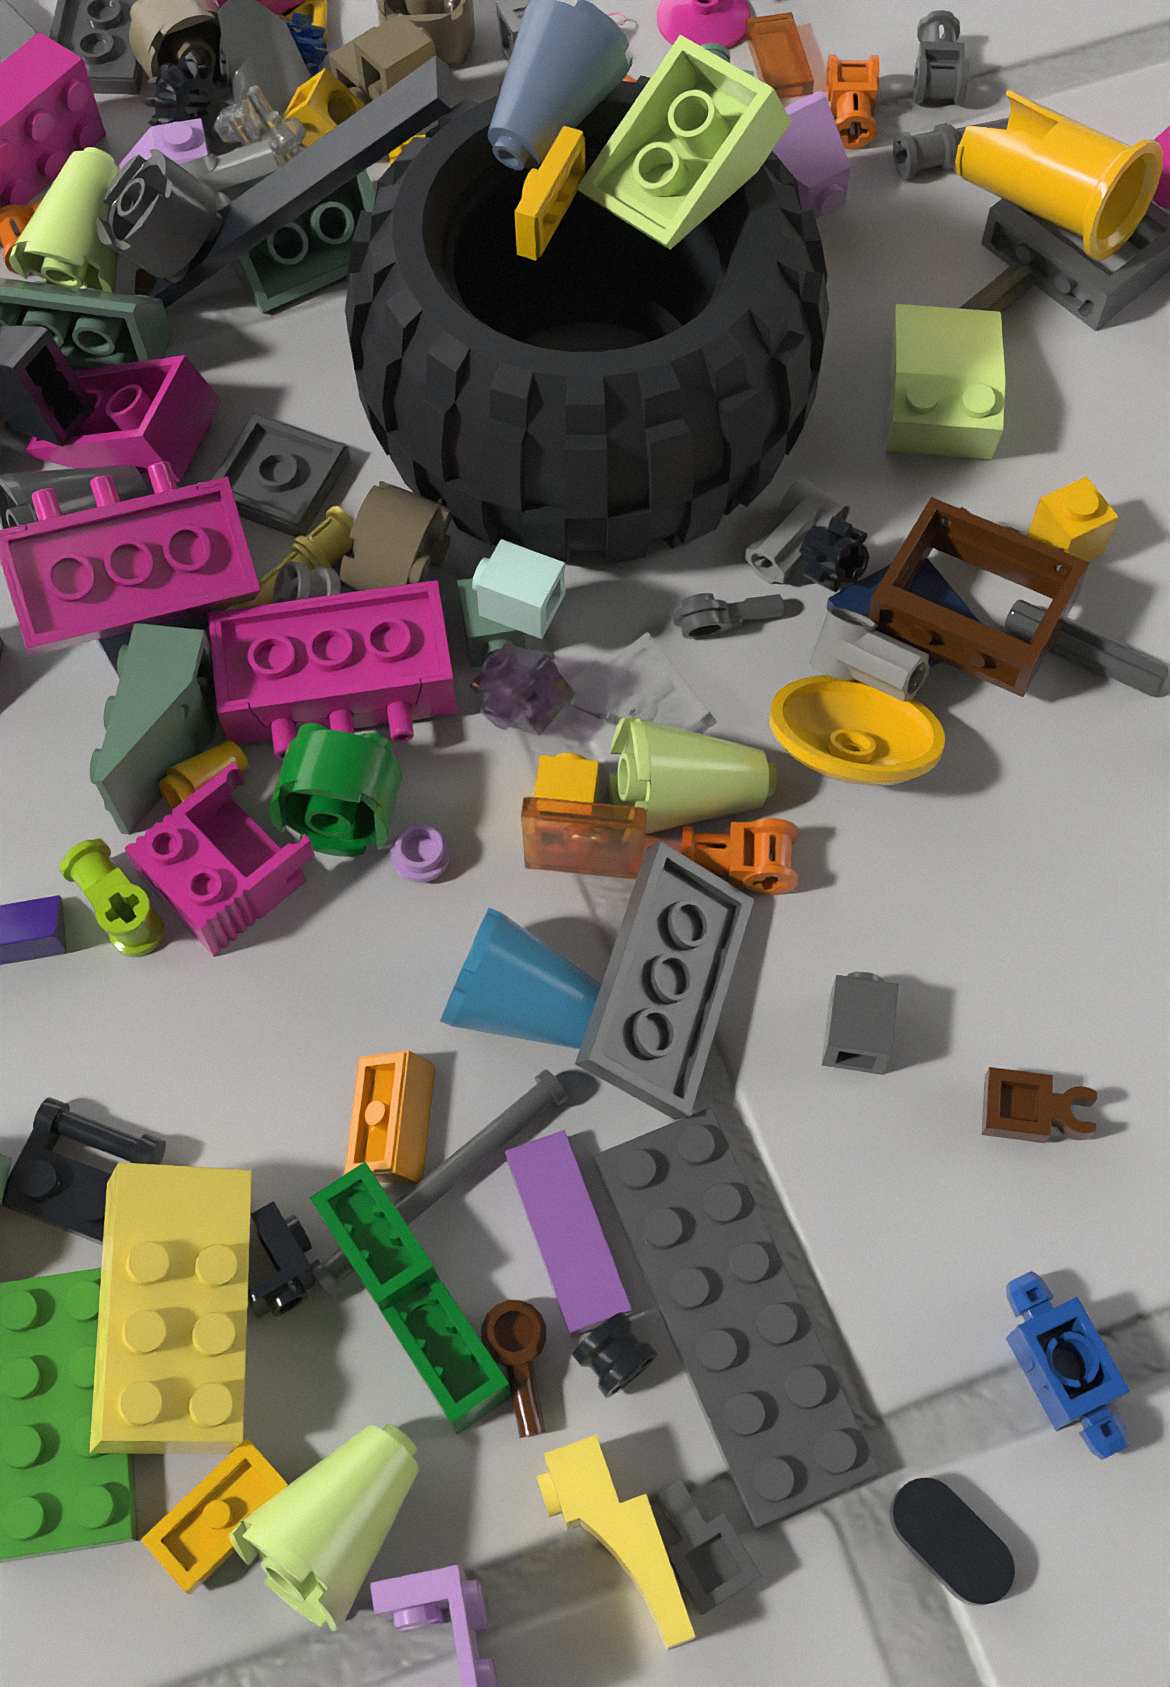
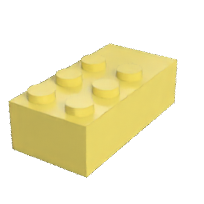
M118 1162L107 1182L90 1453L228 1454L243 1443L252 1170Z

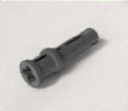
M1009 118L971 126L1006 129ZM943 123L936 125L931 132L912 136L909 132L897 133L893 141V158L899 176L902 179L912 178L916 171L939 167L941 170L952 169L955 166L958 145L961 142L966 127L955 129L952 125Z

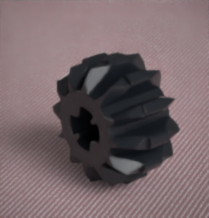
M181 59L177 65L175 63H165L160 66L162 78L151 77L147 80L150 87L154 90L155 96L146 97L142 101L146 106L155 108L156 113L151 117L148 124L157 126L201 118L207 144L214 143L213 131L222 132L227 128L220 118V112H227L232 108L228 103L221 102L219 97L227 85L221 81L212 82L214 69L209 66L197 67L196 62L192 59Z

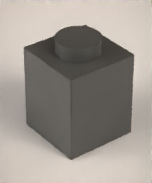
M852 972L847 976L836 975L829 997L822 1066L880 1075L884 1074L892 1055L899 984L884 982L882 977L869 972Z

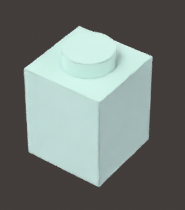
M501 539L491 558L484 557L479 562L473 577L472 589L477 591L479 616L542 639L565 596V563Z

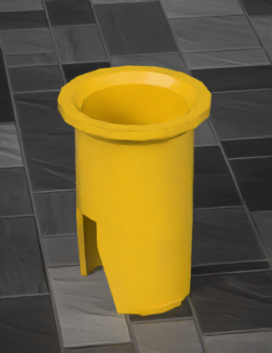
M1007 89L1005 95L1010 100V115L1007 128L967 126L957 149L955 159L956 174L961 176L963 180L1083 238L1084 251L1090 258L1096 261L1106 260L1124 245L1147 212L1157 190L1163 169V150L1161 146L1152 139L1140 140L1133 146H1129Z

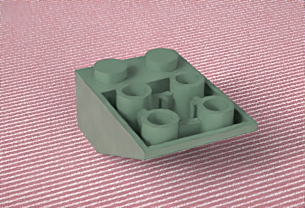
M134 623L129 645H122L117 660V673L120 680L116 695L109 696L106 701L103 716L106 733L102 749L96 748L92 754L89 773L91 783L96 785L104 800L105 809L112 815L121 834L130 835L163 797L159 789V781L167 776V768L202 753L214 739L219 716L216 705L212 652L204 630Z

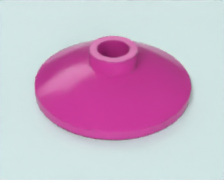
M661 0L657 9L658 29L664 39L671 45L675 43L679 35H682L699 46L706 43H717L730 49L743 40L748 33L751 21V12L746 0Z

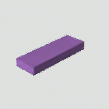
M565 1130L506 1150L505 1157L570 1338L599 1327L603 1322L619 1312H624L626 1316L632 1315L631 1305Z

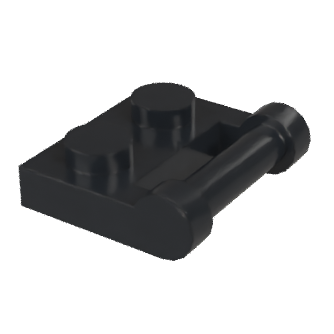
M48 1097L38 1108L33 1122V1130L7 1178L1 1205L103 1245L107 1182L112 1174L53 1152L60 1135L127 1160L130 1163L160 1165L166 1143L164 1140L148 1134L138 1138L70 1112L69 1104Z

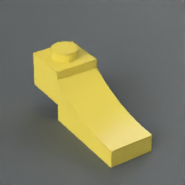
M597 1435L544 1453L548 1472L538 1475L536 1478L549 1518L562 1513L567 1530L581 1525L616 1558L644 1599L657 1625L666 1650L692 1641L696 1636L647 1494L619 1503Z

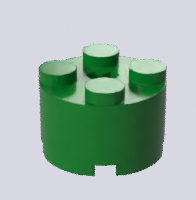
M316 723L302 725L298 730L297 736L287 746L270 803L269 816L274 826L284 834L287 825L295 832L301 834L299 842L305 834L310 839L314 851L333 856L354 857L364 855L366 845L376 843L377 849L383 846L387 840L402 781V769L398 761L391 754V742L376 733L356 735L344 731L329 730Z

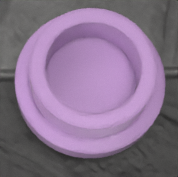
M425 824L411 825L402 830L392 843L390 850L392 865L395 871L408 881L422 883L434 880L446 870L449 864V843L439 830Z

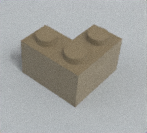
M399 13L377 28L375 26L330 53L331 72L358 99L367 105L434 57L436 48L431 36L424 28H418L403 14Z

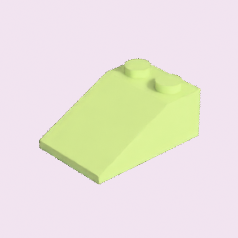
M679 35L576 189L583 196L671 250L758 172L792 121L774 88L684 36Z
M896 304L893 322L885 451L992 460L1004 427L1006 376L1001 312Z

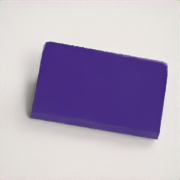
M60 895L0 905V964L66 953L63 903Z

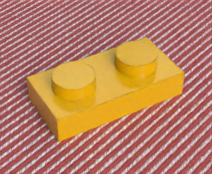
M246 1438L242 1444L236 1447L159 1521L141 1541L182 1590L191 1595L236 1551L229 1539V1534L236 1525L289 1484L255 1445Z

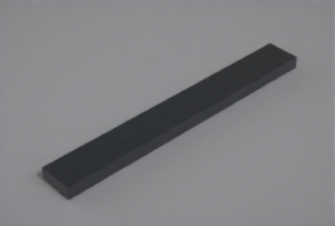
M435 55L217 213L222 216L220 231L212 241L203 243L190 261L188 272L177 283H172L166 278H156L142 268L136 270L134 295H145L150 298L162 299L164 309L438 120L440 116L451 111L449 66Z

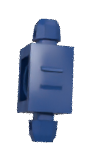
M1028 1272L1010 1281L1006 1285L1007 1299L1015 1317L1022 1316L1025 1322L1018 1325L1006 1337V1340L1055 1431L1079 1420L1084 1430L1079 1432L1080 1436L1091 1453L1101 1460L1129 1447V1433L1119 1412L1114 1415L1112 1414L1108 1405L1126 1395L1130 1390L1078 1297L1053 1308L1050 1301L1054 1298V1295L1042 1277L1035 1272ZM1063 1330L1064 1333L1057 1339L1054 1337L1043 1348L1041 1347L1040 1340ZM1054 1348L1067 1350L1076 1357L1081 1368L1078 1380L1067 1379L1058 1373L1052 1361ZM1090 1381L1092 1382L1094 1389L1070 1400L1068 1395L1077 1389L1080 1390Z

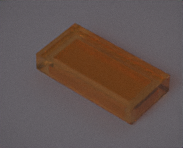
M792 12L745 19V36L759 80L774 88L779 99L813 94L814 79Z

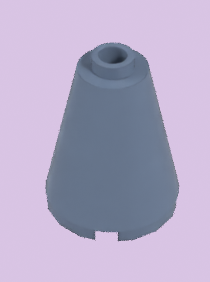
M531 0L526 7L488 130V139L493 146V154L505 166L514 170L538 167L544 161L562 127L567 126L575 129L626 77L630 70L633 57L627 60L625 52L630 45L626 35L608 15L594 4L586 0H578L574 7L557 0Z

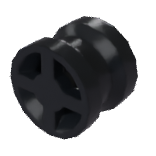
M619 1312L603 1322L572 1353V1356L580 1366L590 1367L597 1375L598 1389L605 1398L613 1396L626 1387L657 1357L656 1351L649 1343L639 1342L631 1333L632 1322L624 1312Z

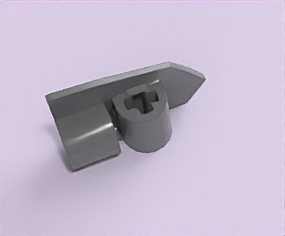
M228 0L218 9L222 34L219 44L222 80L227 87H231L240 139L248 143L265 140L269 142L277 139L278 135L250 89L259 88L269 105L265 108L270 107L278 122H280L297 88L308 81L311 76L284 20L256 0Z

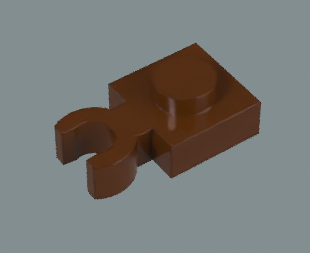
M989 1067L984 1081L982 1135L1046 1143L1051 1136L1052 1126L1057 1127L1063 1135L1070 1139H1089L1096 1132V1123L1077 1120L1071 1112V1106L1092 1107L1097 1100V1091L1088 1087L1077 1086L1070 1088L1064 1094L1052 1093L1053 1075Z

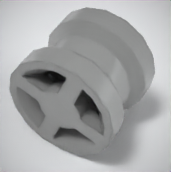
M288 561L284 563L277 574L273 590L274 603L341 594L339 576L331 568L320 566L312 571L308 570L305 564Z

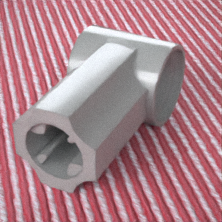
M268 140L258 141L217 157L213 153L179 165L212 188L216 198V211L230 204L278 169Z
M805 476L798 478L784 495L778 507L777 515L746 548L745 560L750 563L755 574L770 584L772 582L783 584L803 562L799 550L813 525L828 527L832 517L846 521L850 512V505Z
M842 608L828 609L810 660V665L821 673L834 678L861 681L902 702L913 700L917 691L924 685L929 673V654L877 631V624L862 614Z

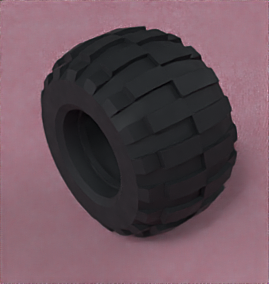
M641 75L636 82L621 81L575 128L583 131V136L585 137V175L650 80V77ZM502 84L499 85V94H500V90H501ZM499 95L481 103L467 98L452 107L451 111L438 118V125L428 130L426 137H413L377 181L373 212L361 211L353 237L347 274L348 290L345 315L359 398L377 440L386 455H390L402 480L413 493L444 504L448 508L458 530L489 545L497 546L501 539L508 542L516 539L525 542L527 549L562 561L565 564H570L572 552H603L605 564L646 557L649 542L663 539L673 549L716 530L723 514L728 516L740 503L747 508L771 483L784 459V454H790L801 434L816 398L830 310L826 290L828 275L822 240L813 209L802 211L796 178L778 156L771 151L753 177L671 250L577 191L543 254L535 261L517 255L515 209L522 199L524 183L531 168H523L522 170L511 169L501 163L493 154V146L488 139V130ZM584 321L617 324L631 328L654 340L630 348L603 352H568L541 348L522 342L529 336L544 329L560 324Z

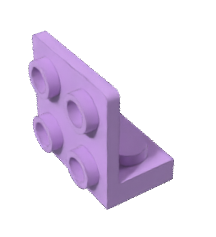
M457 1564L370 1583L374 1614L388 1622L394 1621L395 1629L401 1628L402 1632L441 1625L444 1623L442 1610L450 1609L462 1687H499L494 1660H490V1657L480 1659L476 1632L488 1629V1621L481 1584L478 1585L477 1579L468 1581L467 1575Z

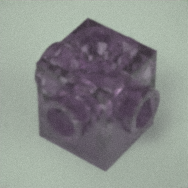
M507 644L492 653L485 660L482 671L469 685L483 702L480 706L481 712L495 726L503 730L512 727L538 736L542 734L576 694L559 673L554 661L543 651L534 647L528 650Z

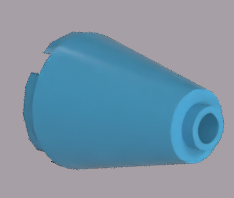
M488 907L455 982L440 1022L451 1027L580 1049L601 984L501 911L499 912Z

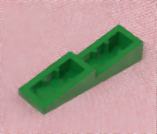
M362 1163L309 1197L455 1433L458 1435L512 1397L509 1382L437 1275L433 1263L367 1163Z

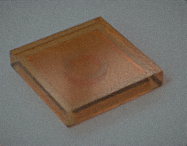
M530 796L523 798L521 825L525 868L626 879L637 878L645 854L646 809Z

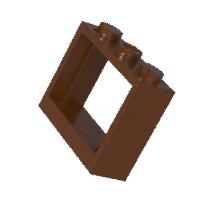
M931 497L872 595L868 618L877 624V631L925 652L934 659L1024 697L1079 596L1090 562L1063 552L1064 549L1054 548L1022 535L1015 528L1001 526L974 515L962 506L957 508ZM934 548L1052 598L1053 600L1029 644L908 592L932 549Z

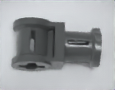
M932 11L918 23L917 37L920 41L914 71V103H922L924 98L953 99L955 104L961 105L965 101L969 63L968 58H965L964 43L956 42L960 35V21L950 11ZM939 25L944 27V33L941 38L939 35Z

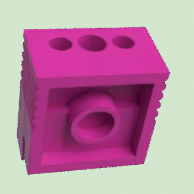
M234 762L172 810V815H165L163 822H156L154 829H147L145 836L137 837L136 843H130L124 848L141 880L213 957L220 953V948H226L229 945V940H236L238 933H244L247 926H253L255 919L264 917L304 884L306 879L300 867L315 856L311 841L305 834L300 842L296 844L288 843L281 849L232 799L234 789L245 784L240 769Z

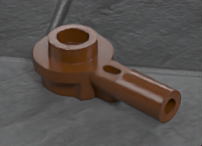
M506 1300L495 1305L486 1314L481 1326V1341L495 1363L507 1368L519 1438H526L546 1433L533 1361L541 1354L546 1343V1324L542 1314L533 1305L522 1300Z

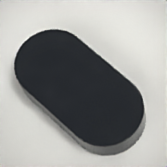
M917 1478L909 1481L898 1490L890 1505V1522L895 1535L955 1598L968 1605L984 1606L1000 1600L1007 1594L1012 1586L1015 1575V1565L1010 1550L951 1488L933 1478Z

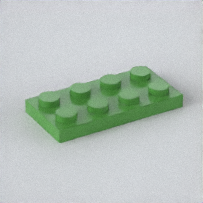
M101 1268L0 1283V1563L138 1541L133 1454L90 1453Z

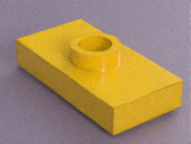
M563 126L540 168H533L528 173L522 191V199L515 209L517 255L537 261L538 257H541L578 191L576 188L585 176V137L583 136V131Z

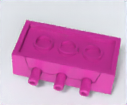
M159 462L148 467L155 494L120 502L114 478L111 475H103L90 481L97 507L66 515L61 513L54 489L47 488L34 492L32 499L39 521L28 523L26 526L23 524L0 530V564L28 657L130 632L133 630L134 623L158 625L255 600L261 589L228 477L177 488L171 464L169 462Z
M438 580L208 613L217 714L227 740H231L237 745L273 740L274 755L279 759H284L288 744L297 736L299 728L308 723H316L329 730L355 734L354 728L389 723L392 740L395 742H407L414 736L412 720L458 713Z

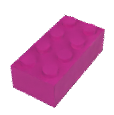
M40 32L0 63L1 209L4 206L14 204L27 205L29 201L56 179L73 152L84 151L87 147H95L106 136L83 58Z

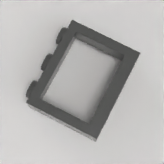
M1004 199L999 200L990 207L981 245L1009 266L1016 262L1022 266L1024 264L1030 266L1032 269L1031 275L1035 280L1034 285L1094 331H1097L1170 271V215L1152 202L1134 233L1128 239L1130 243L1141 251L1110 276L1031 218L1032 213Z

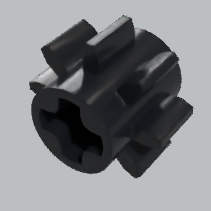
M837 517L831 518L828 527L813 525L805 536L799 550L803 561L807 564L802 571L803 576L833 592L838 591L841 581L844 583H856L865 572L870 558L868 549L863 544L868 536L867 533L852 527L851 523Z

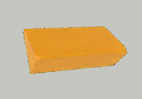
M410 1050L359 1057L344 1175L366 1162L378 1182L417 1184L423 1179L435 1067L431 1061Z

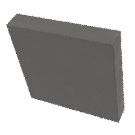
M253 413L212 480L228 477L239 517L297 538L300 535H306L350 460L349 448L346 445Z

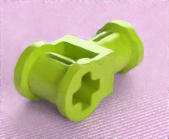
M101 838L87 839L78 843L65 854L64 859L59 865L60 873L67 881L76 882L95 910V916L99 925L109 934L116 950L122 955L129 957H140L151 953L160 944L164 936V924L159 914L152 909L148 895L139 886L131 884L121 869L114 865L110 859V847ZM133 917L135 918V919L132 920L131 922L125 923L127 920H129V919H131V918H133Z

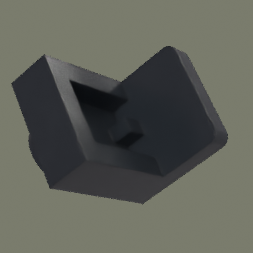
M273 1201L250 1214L255 1234L277 1271L276 1274L248 1289V1300L257 1318L264 1316L270 1311L273 1316H280L293 1310L307 1299V1290L315 1286L312 1267L304 1253L312 1249L311 1242L297 1217L293 1214L284 1219Z

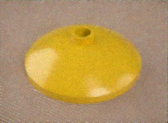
M828 675L802 678L782 687L775 694L770 707V728L783 748L793 758L808 768L840 782L857 785H893L912 780L929 772L937 765L945 746L943 727L926 706L914 698L913 700L902 702L858 680H841Z

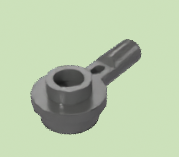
M700 593L689 596L681 601L682 608L673 613L674 625L681 627L684 638L698 639L724 633L730 628L743 626L744 621L782 616L784 603L780 594L746 598L743 602L727 603L724 600H715L712 593Z

